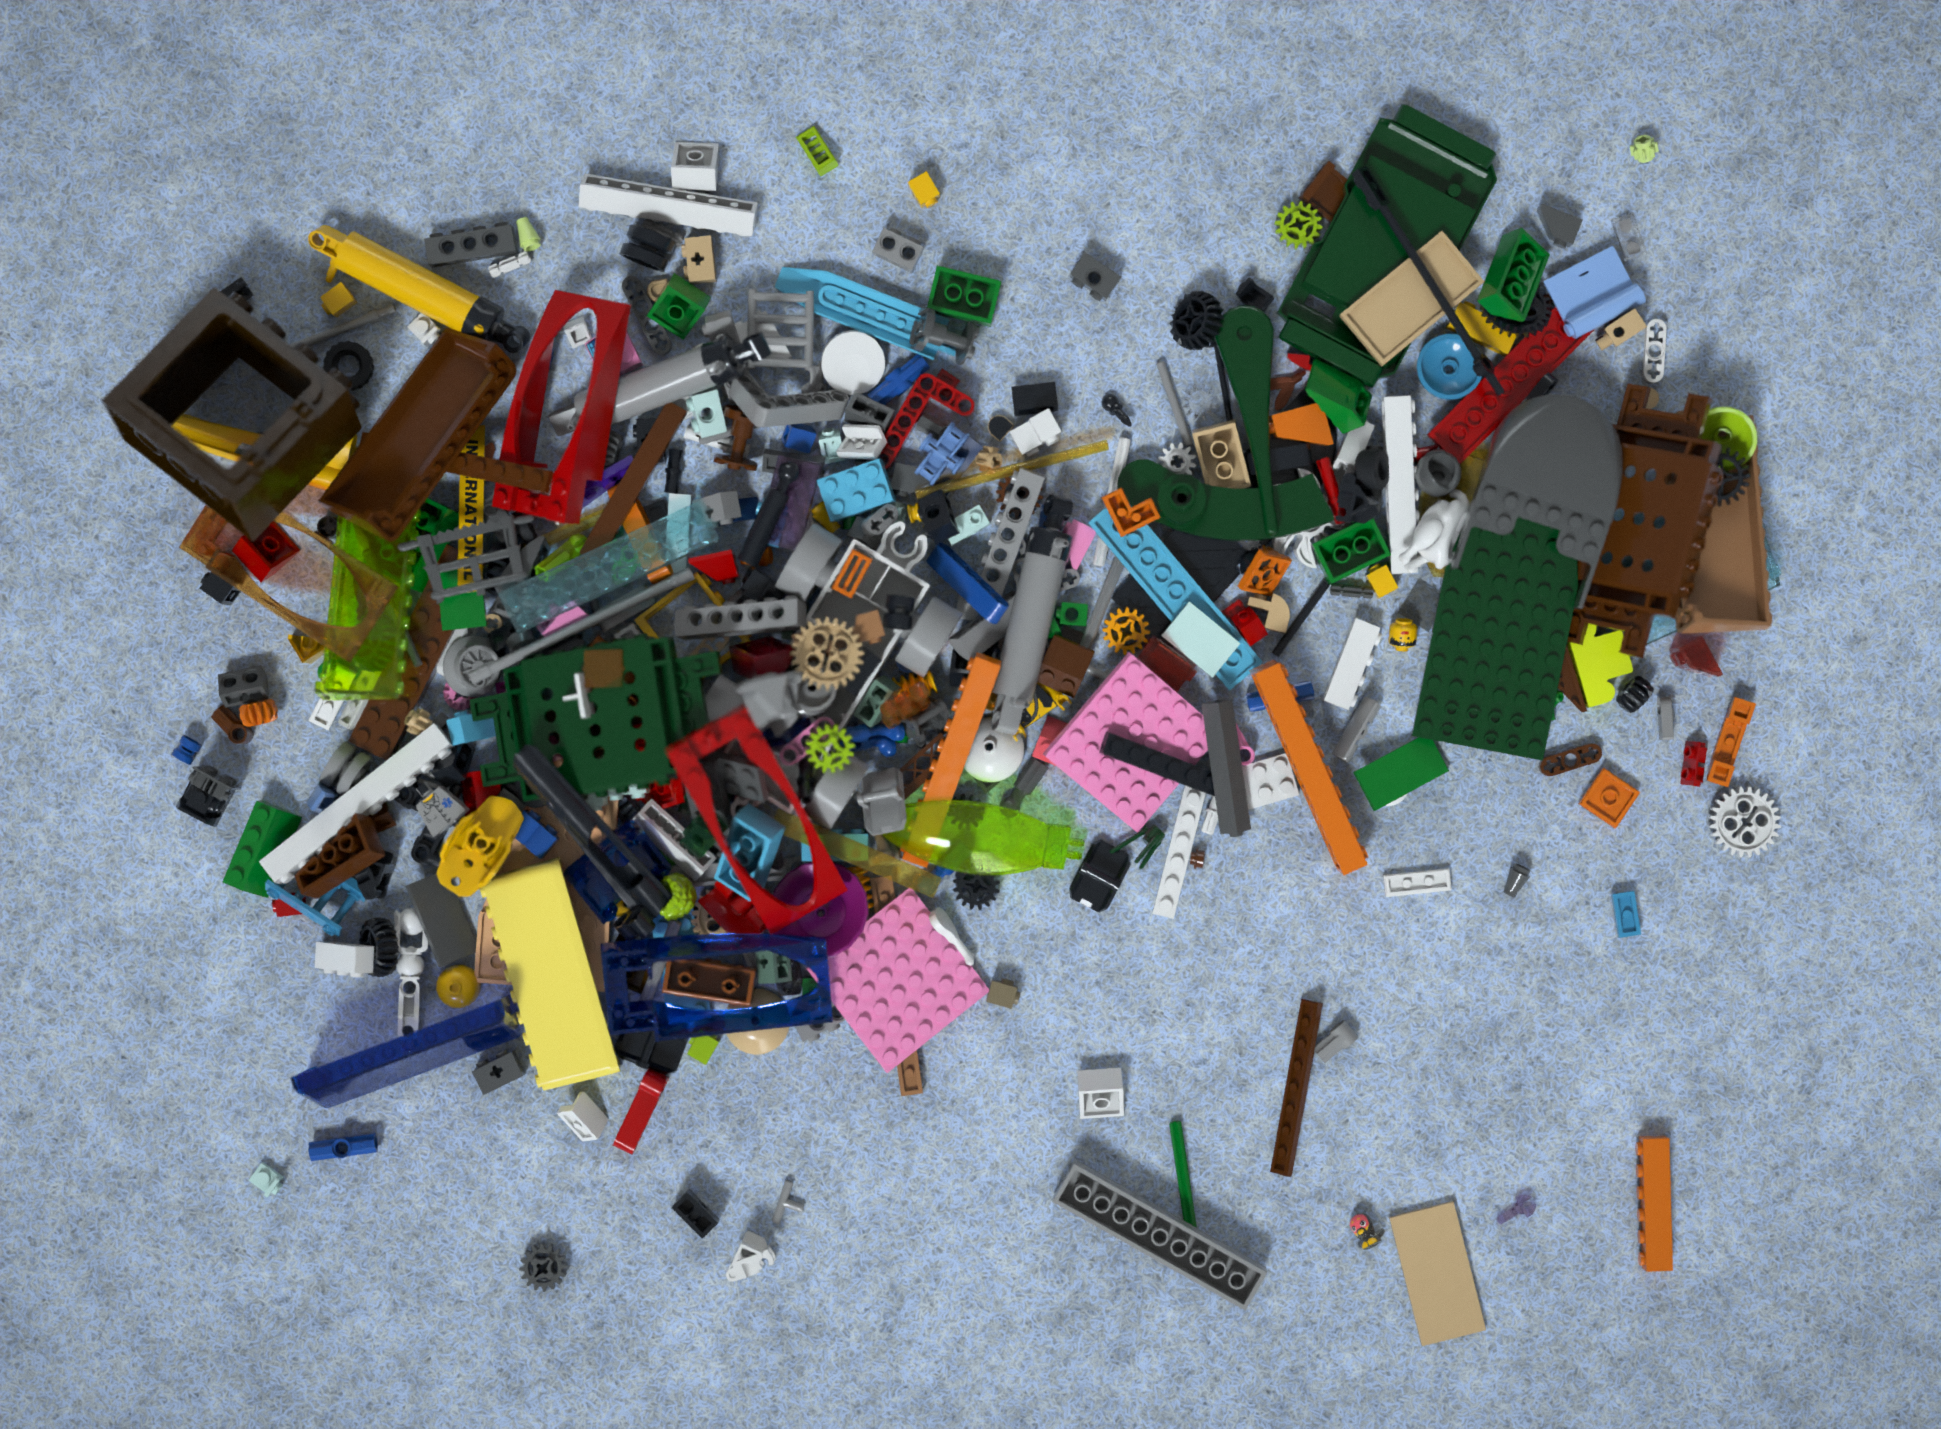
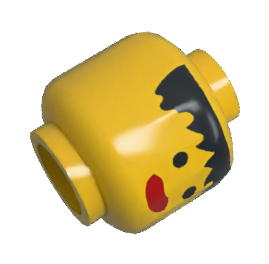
M1397 618L1389 626V644L1394 646L1396 651H1408L1409 648L1414 647L1417 643L1418 626L1411 619Z

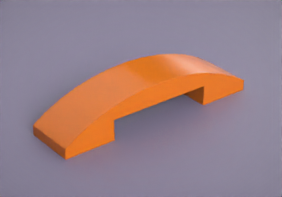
M1737 697L1733 698L1715 744L1708 769L1707 781L1725 787L1729 786L1735 769L1733 765L1746 726L1750 724L1756 703Z

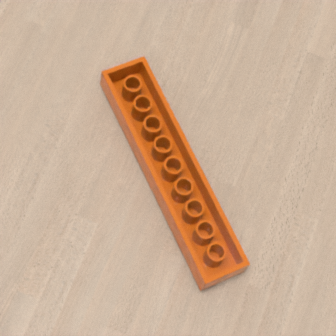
M1271 660L1249 670L1336 869L1344 876L1367 866L1366 858L1369 857L1366 849L1358 843L1359 833L1356 827L1348 821L1351 815L1346 805L1344 806L1339 800L1342 798L1338 786H1335L1330 780L1333 778V774L1329 766H1326L1322 761L1324 754L1321 747L1317 746L1312 739L1316 737L1311 725L1304 721V718L1307 717L1302 705H1299L1295 700L1298 695L1294 686L1290 685L1286 680L1289 674L1284 664L1282 665L1275 660Z

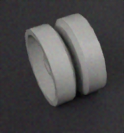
M808 663V665L811 667H817L819 665L817 663ZM823 665L821 667V673H824L826 667ZM807 678L799 684L798 713L808 717L818 716L826 712L832 705L836 689L832 684L828 691H826L825 685H821L820 689L817 690V683L814 682L810 687H814L815 690L810 692L808 690L810 689L808 686L810 679Z
M346 741L332 755L319 781L328 788L336 785V793L342 796L363 780L372 764L373 758L364 752L356 755V747Z

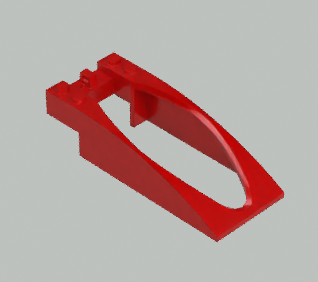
M560 290L554 291L534 334L517 382L499 460L535 468H548L546 463L534 461L554 338L575 314L584 308H590L596 316V340L585 404L569 445L553 474L550 494L495 483L492 507L518 511L564 524L580 523L586 481H602L631 308L630 304Z
M744 704L664 748L770 935L848 891L795 792ZM734 738H737L747 757L762 768L781 788L802 823L811 853L813 889L810 898L801 905H791L781 901L755 881L739 863L721 831L712 802L710 782L697 760Z

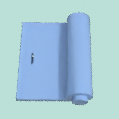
M1614 246L1543 281L1565 324L1563 325L1565 333L1568 337L1572 336L1574 339L1646 302L1641 287L1636 283H1632Z

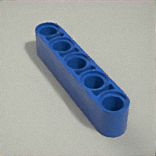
M944 543L936 544L926 560L928 565L983 618L993 624H997L1009 607V603L954 550Z

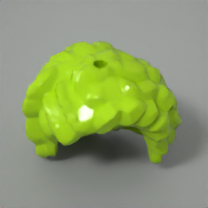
M672 873L665 876L660 882L672 894V898L660 910V915L664 916L667 921L677 920L684 917L685 914H689L695 906L697 900L696 888L683 874Z

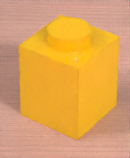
M927 171L908 181V187L921 208L924 206L930 208L938 203L937 199L940 198V193Z
M342 282L320 297L323 301L321 307L324 311L336 318L358 303L347 286Z
M1378 563L1369 568V574L1365 575L1377 599L1399 588L1387 565L1381 567Z

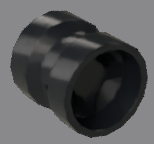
M325 516L317 523L318 533L325 538L336 539L343 533L344 526L335 517Z

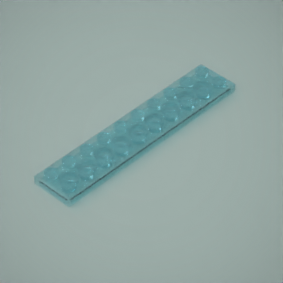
M698 501L498 593V596L517 634H520L719 542V537L701 502Z

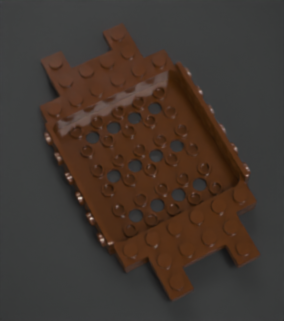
M1628 383L1617 425L1612 424L1620 439L1623 453V473L1616 510L1623 509L1624 517L1620 521H1616L1613 517V521L1610 523L1583 608H1574L1567 642L1583 645L1588 624L1624 631L1619 653L1643 658L1654 615L1675 619L1680 599L1688 600L1694 590L1693 581L1695 574L1700 568L1699 559L1701 551L1704 550L1706 545L1705 536L1707 529L1711 526V514L1713 507L1717 504V491L1723 481V470L1716 466L1721 445L1715 441L1702 439L1712 402L1711 397L1688 393L1683 415L1646 409L1651 388ZM1634 466L1636 468L1635 475L1627 478L1625 475L1627 467ZM1654 469L1656 471L1655 479L1647 481L1645 478L1647 471ZM1675 473L1677 476L1676 482L1668 485L1666 483L1667 475ZM1642 512L1645 519L1643 523L1636 525L1634 517L1637 513ZM1663 516L1665 524L1662 528L1657 529L1654 526V521L1657 517ZM1606 552H1611L1613 555L1612 561L1604 564L1602 561L1603 555ZM1626 556H1632L1633 564L1629 568H1624L1622 565V561ZM1577 560L1578 590L1587 566L1586 562ZM1646 560H1652L1654 564L1653 569L1649 572L1643 570V563Z

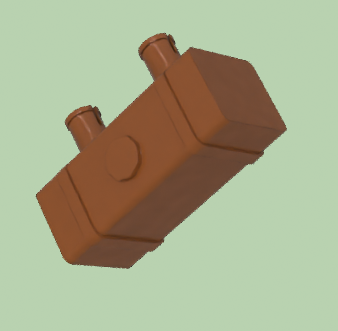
M669 954L662 993L750 1007L753 999L757 967L726 963L712 958L700 959L689 957L688 955Z

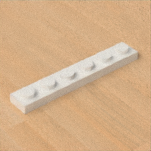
M1184 786L1152 914L1174 919L1206 795L1187 786Z

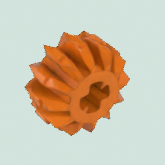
M272 699L243 704L239 708L240 720H242L243 726L246 727L269 723L278 718L277 705H275Z

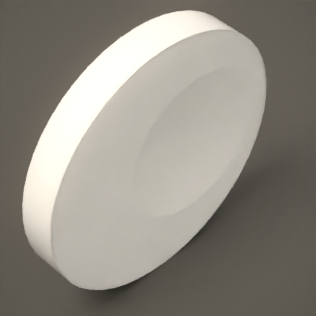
M856 330L844 331L831 338L824 347L821 356V369L826 381L835 390L842 391L847 395H854L855 392L862 394L875 387L882 378L885 369V357L882 348L872 336Z

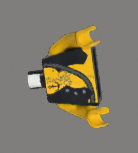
M1037 682L1033 701L1029 702V707L1023 709L1018 731L1015 735H1012L1014 740L1018 741L1016 736L1019 733H1023L1026 738L1025 728L1057 706L1065 711L1062 706L1063 702L1068 701L1072 704V701L1061 692Z

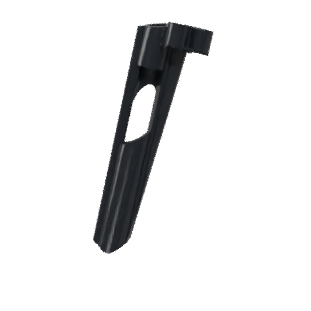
M526 744L514 757V769L556 816L630 909L613 924L614 928L628 943L634 941L638 936L641 938L647 936L656 926L652 920L660 914V910L670 901L672 894L538 748ZM595 825L629 860L627 865L615 866L591 840V833Z

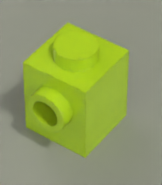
M708 1028L706 1031L701 1029L699 1033L694 1032L688 1042L692 1046L687 1054L706 1065L720 1042V1039L717 1038L718 1034Z

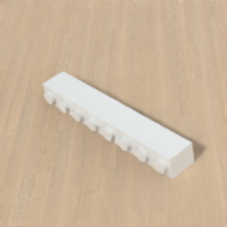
M585 173L580 183L579 207L590 211H605L609 214L628 215L632 218H646L655 222L664 221L674 225L693 226L697 229H711L720 233L728 232L739 236H752L756 226L757 202Z
M1410 395L1381 397L1383 451L1386 452L1389 458V481L1385 487L1387 547L1391 553L1388 556V569L1391 574L1409 573L1404 568L1405 564L1399 560V555L1404 553L1412 544L1416 523H1419L1420 520L1419 510H1415V501L1419 500L1418 488H1414L1417 466L1413 464V457H1417L1416 444H1413L1412 435H1416V424L1412 422L1411 413H1415V402L1411 400ZM1416 552L1411 557L1410 562L1416 559L1420 554H1417Z

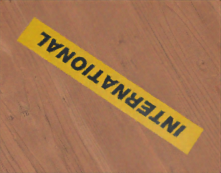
M485 425L478 427L461 452L485 457ZM460 475L459 529H462L463 525L470 527L471 524L478 525L479 522H483L484 480ZM483 534L458 539V560L483 554ZM483 563L478 564L481 577L483 575ZM471 566L458 569L457 586L474 582Z

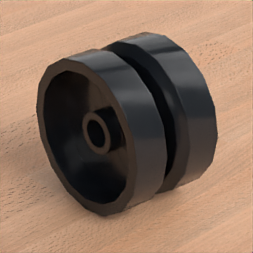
M630 225L627 237L636 244L623 243L619 254L642 266L665 272L668 260L659 253L672 254L676 243L653 230Z

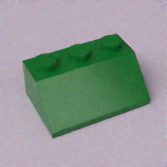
M1374 518L1365 524L1357 522L1312 544L1318 564L1328 585L1391 555Z

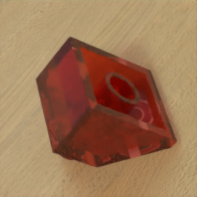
M1703 636L1691 637L1669 649L1671 652L1669 657L1675 667L1679 666L1680 669L1706 677H1720L1723 675Z

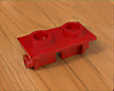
M1686 741L1683 751L1684 759L1680 784L1700 787L1701 783H1703L1705 767H1698V762L1705 763L1708 749L1706 748V743Z

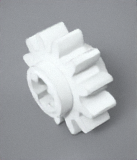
M1171 443L1170 451L1165 448L1162 449L1166 455L1165 457H1158L1159 460L1164 461V464L1161 466L1176 474L1187 473L1188 475H1193L1190 467H1197V464L1192 463V459H1195L1197 456L1189 455L1191 447L1183 450V443H1180L1178 448ZM1175 456L1183 459V463H1180V468L1172 465V461H1175Z

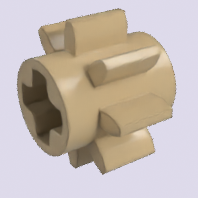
M983 446V450L975 457L977 465L980 466L979 471L995 473V469L1000 468L1003 459L1002 455L998 453L999 448Z
M420 708L417 711L411 710L404 721L408 725L406 731L413 735H420V733L432 725V720L429 719L430 713Z

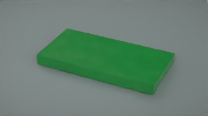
M1418 737L1353 773L1373 811H1376L1449 770L1434 741Z

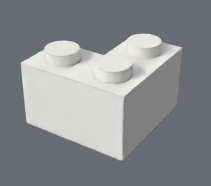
M1048 408L1030 418L1028 422L1013 429L1009 434L1021 456L1027 455L1031 457L1039 452L1038 448L1046 444L1049 447L1058 442L1061 430Z

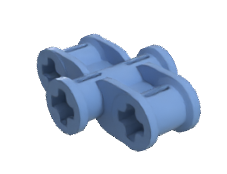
M953 421L938 441L933 438L932 433H929L919 447L921 451L925 450L929 454L918 466L915 474L923 476L930 482L931 486L936 483L946 467L952 470V474L955 475L966 460L964 457L960 458L956 453L967 441L970 434H965L958 429Z

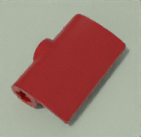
M716 881L714 884L715 888L699 899L698 902L738 946L743 948L766 929V926L751 901Z

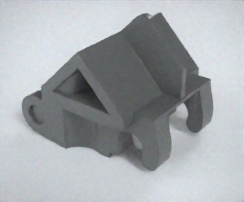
M929 698L917 707H911L909 712L898 718L904 725L909 739L913 738L920 749L927 745L925 742V731L929 728L934 729L938 734L944 735L947 733L944 731L946 720L949 718L946 704L941 699Z

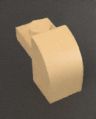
M1274 593L1271 595L1270 601H1266L1267 597L1259 594L1248 597L1246 606L1267 611L1263 624L1265 629L1283 634L1286 633L1290 611L1283 598Z

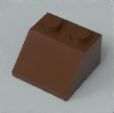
M1054 634L1043 658L1037 682L1074 698L1095 651Z

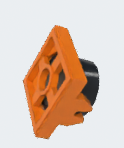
M1262 545L1261 548L1250 551L1240 564V572L1243 577L1238 587L1243 591L1271 596L1292 559L1287 555L1278 553L1270 546L1267 548Z

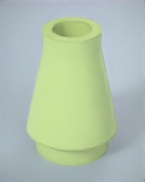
M528 217L518 219L516 225L520 247L527 252L538 249L541 246V238L529 222Z

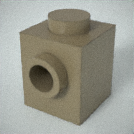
M1002 978L1001 981L992 979L986 1002L1012 1009L1013 1004H1018L1021 992H1017L1018 987L1014 985L1012 980Z

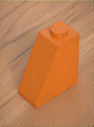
M1317 403L1269 416V434L1273 433L1274 438L1322 446L1334 444L1326 414L1321 411Z

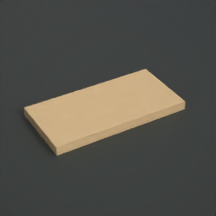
M1443 231L1417 251L1452 308L1485 282ZM1409 257L1339 316L1382 367L1443 317L1445 313Z
M1450 1201L1389 1217L1421 1345L1426 1346L1485 1331L1486 1327L1454 1202Z

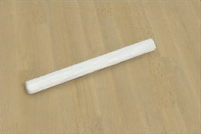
M1119 438L1107 494L1118 489V478L1122 469L1126 466L1131 442L1128 438ZM1099 536L1093 564L1102 567L1105 565L1108 547Z

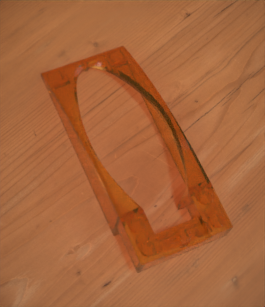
M205 506L179 548L205 564L206 569L351 663L399 587L284 509L273 522L295 528L316 539L332 551L351 572L367 601V617L363 619L364 621L361 624L352 627L329 625L301 616L269 596L250 577L234 554L215 543L228 522L208 506Z

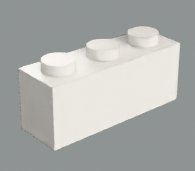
M336 941L316 942L315 968L323 969V973H337V975H350V977H364V973H373L374 946Z

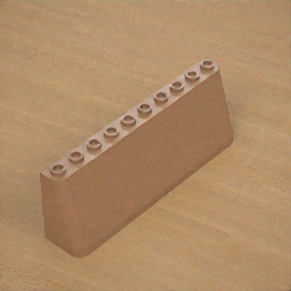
M1677 411L1675 414L1683 415V411ZM1748 415L1754 423L1753 415ZM1721 431L1718 435L1724 437L1726 432ZM1758 445L1751 458L1742 465H1749V469L1743 471V473L1751 474L1750 478L1743 479V481L1749 483V487L1741 486L1745 490V494L1742 495L1737 492L1738 501L1730 497V505H1727L1724 499L1722 500L1721 507H1718L1717 504L1713 507L1711 526L1707 529L1705 536L1706 545L1704 550L1701 551L1699 559L1700 568L1695 574L1693 581L1694 590L1688 600L1680 599L1675 618L1678 633L1767 630L1771 627L1773 616L1769 606L1771 594L1768 591L1769 572L1766 570L1767 550L1764 547L1765 528H1763L1762 523L1764 510L1760 500L1762 488L1759 486ZM1736 468L1729 470V472L1738 473V470ZM1670 473L1666 477L1668 485L1674 484L1677 480L1675 473ZM1738 480L1727 481L1723 485V494L1731 491L1737 485Z

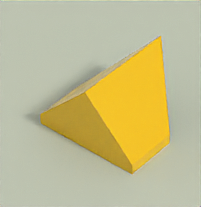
M288 634V640L302 663L312 664L336 645V640Z

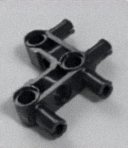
M421 774L416 777L417 780L409 787L405 786L409 791L407 799L402 798L400 793L394 799L403 807L414 809L417 812L416 805L423 800L416 790ZM456 783L450 786L449 791L459 799L464 787ZM461 817L460 819H458V820H457L454 824H452L449 828H451L452 826H453V827H456L457 824H458V823L461 821V819L464 818V817ZM425 826L421 835L417 836L411 850L413 860L426 866L433 865L438 868L441 861L438 849L449 828L439 836L433 837L427 826ZM419 847L427 849L428 855L426 858L419 856Z

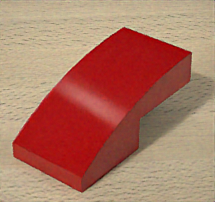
M1287 353L1286 358L1305 370H1311L1312 364H1309L1310 355Z

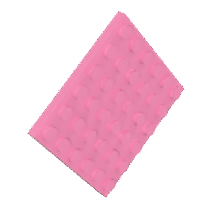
M1128 652L1043 752V755L1138 833L1179 783L1100 754L1099 750L1105 733L1110 732L1193 765H1196L1207 752L1208 746L1203 715L1134 655Z
M911 887L905 889L867 919L863 932L850 948L834 957L817 959L806 968L886 1073L890 1072L989 992V988L973 967L966 965L964 957L957 948L933 928L929 921V914L931 912Z

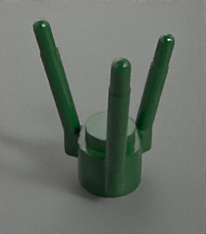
M1152 825L1150 828L1144 826L1141 831L1112 848L1110 853L1112 854L1144 835L1142 840L1146 846L1134 861L1138 863L1145 856L1139 866V869H1143L1156 848L1161 844L1165 834L1155 825Z

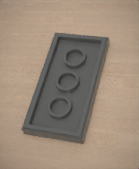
M437 874L405 886L438 967L476 953V941L458 897L439 883Z

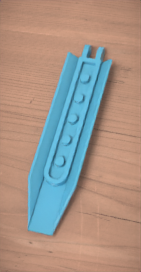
M782 267L774 288L782 293L806 294V291H814V313L931 360H934L938 350L950 356H955L956 351L950 347L936 346L927 343L922 351L910 348L912 344H909L913 323L914 321L918 322L921 318L918 315L921 310L920 307L828 271ZM797 302L805 308V302ZM935 314V322L948 326L950 319Z

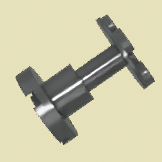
M925 306L921 308L918 313L921 318L918 322L914 321L910 333L909 344H912L911 349L922 351L927 343L941 346L944 343L957 348L955 357L958 365H963L967 358L971 359L975 352L973 343L974 339L978 336L979 326L970 322L962 334L959 335L947 331L946 325L935 322L934 309Z

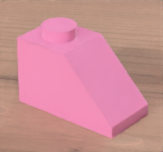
M1073 519L1072 523L1067 521L1062 533L1073 537L1069 560L1072 569L1077 571L1096 532L1091 527Z

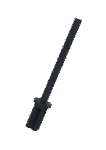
M1216 341L1210 342L1209 348L1214 347L1226 421L1233 420L1224 365Z

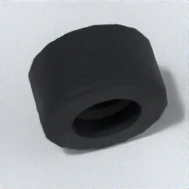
M1380 449L1362 450L1357 455L1354 472L1357 479L1356 482L1362 489L1381 490L1388 484L1389 458L1385 451Z

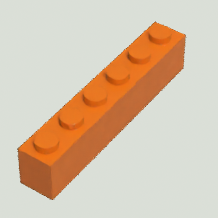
M1639 1136V1142L1635 1143L1636 1155H1639V1164H1636V1176L1640 1177V1186L1636 1188L1637 1199H1640L1637 1219L1639 1222L1641 1221V1230H1638V1243L1642 1247V1252L1638 1253V1262L1646 1272L1673 1271L1669 1138L1666 1136Z

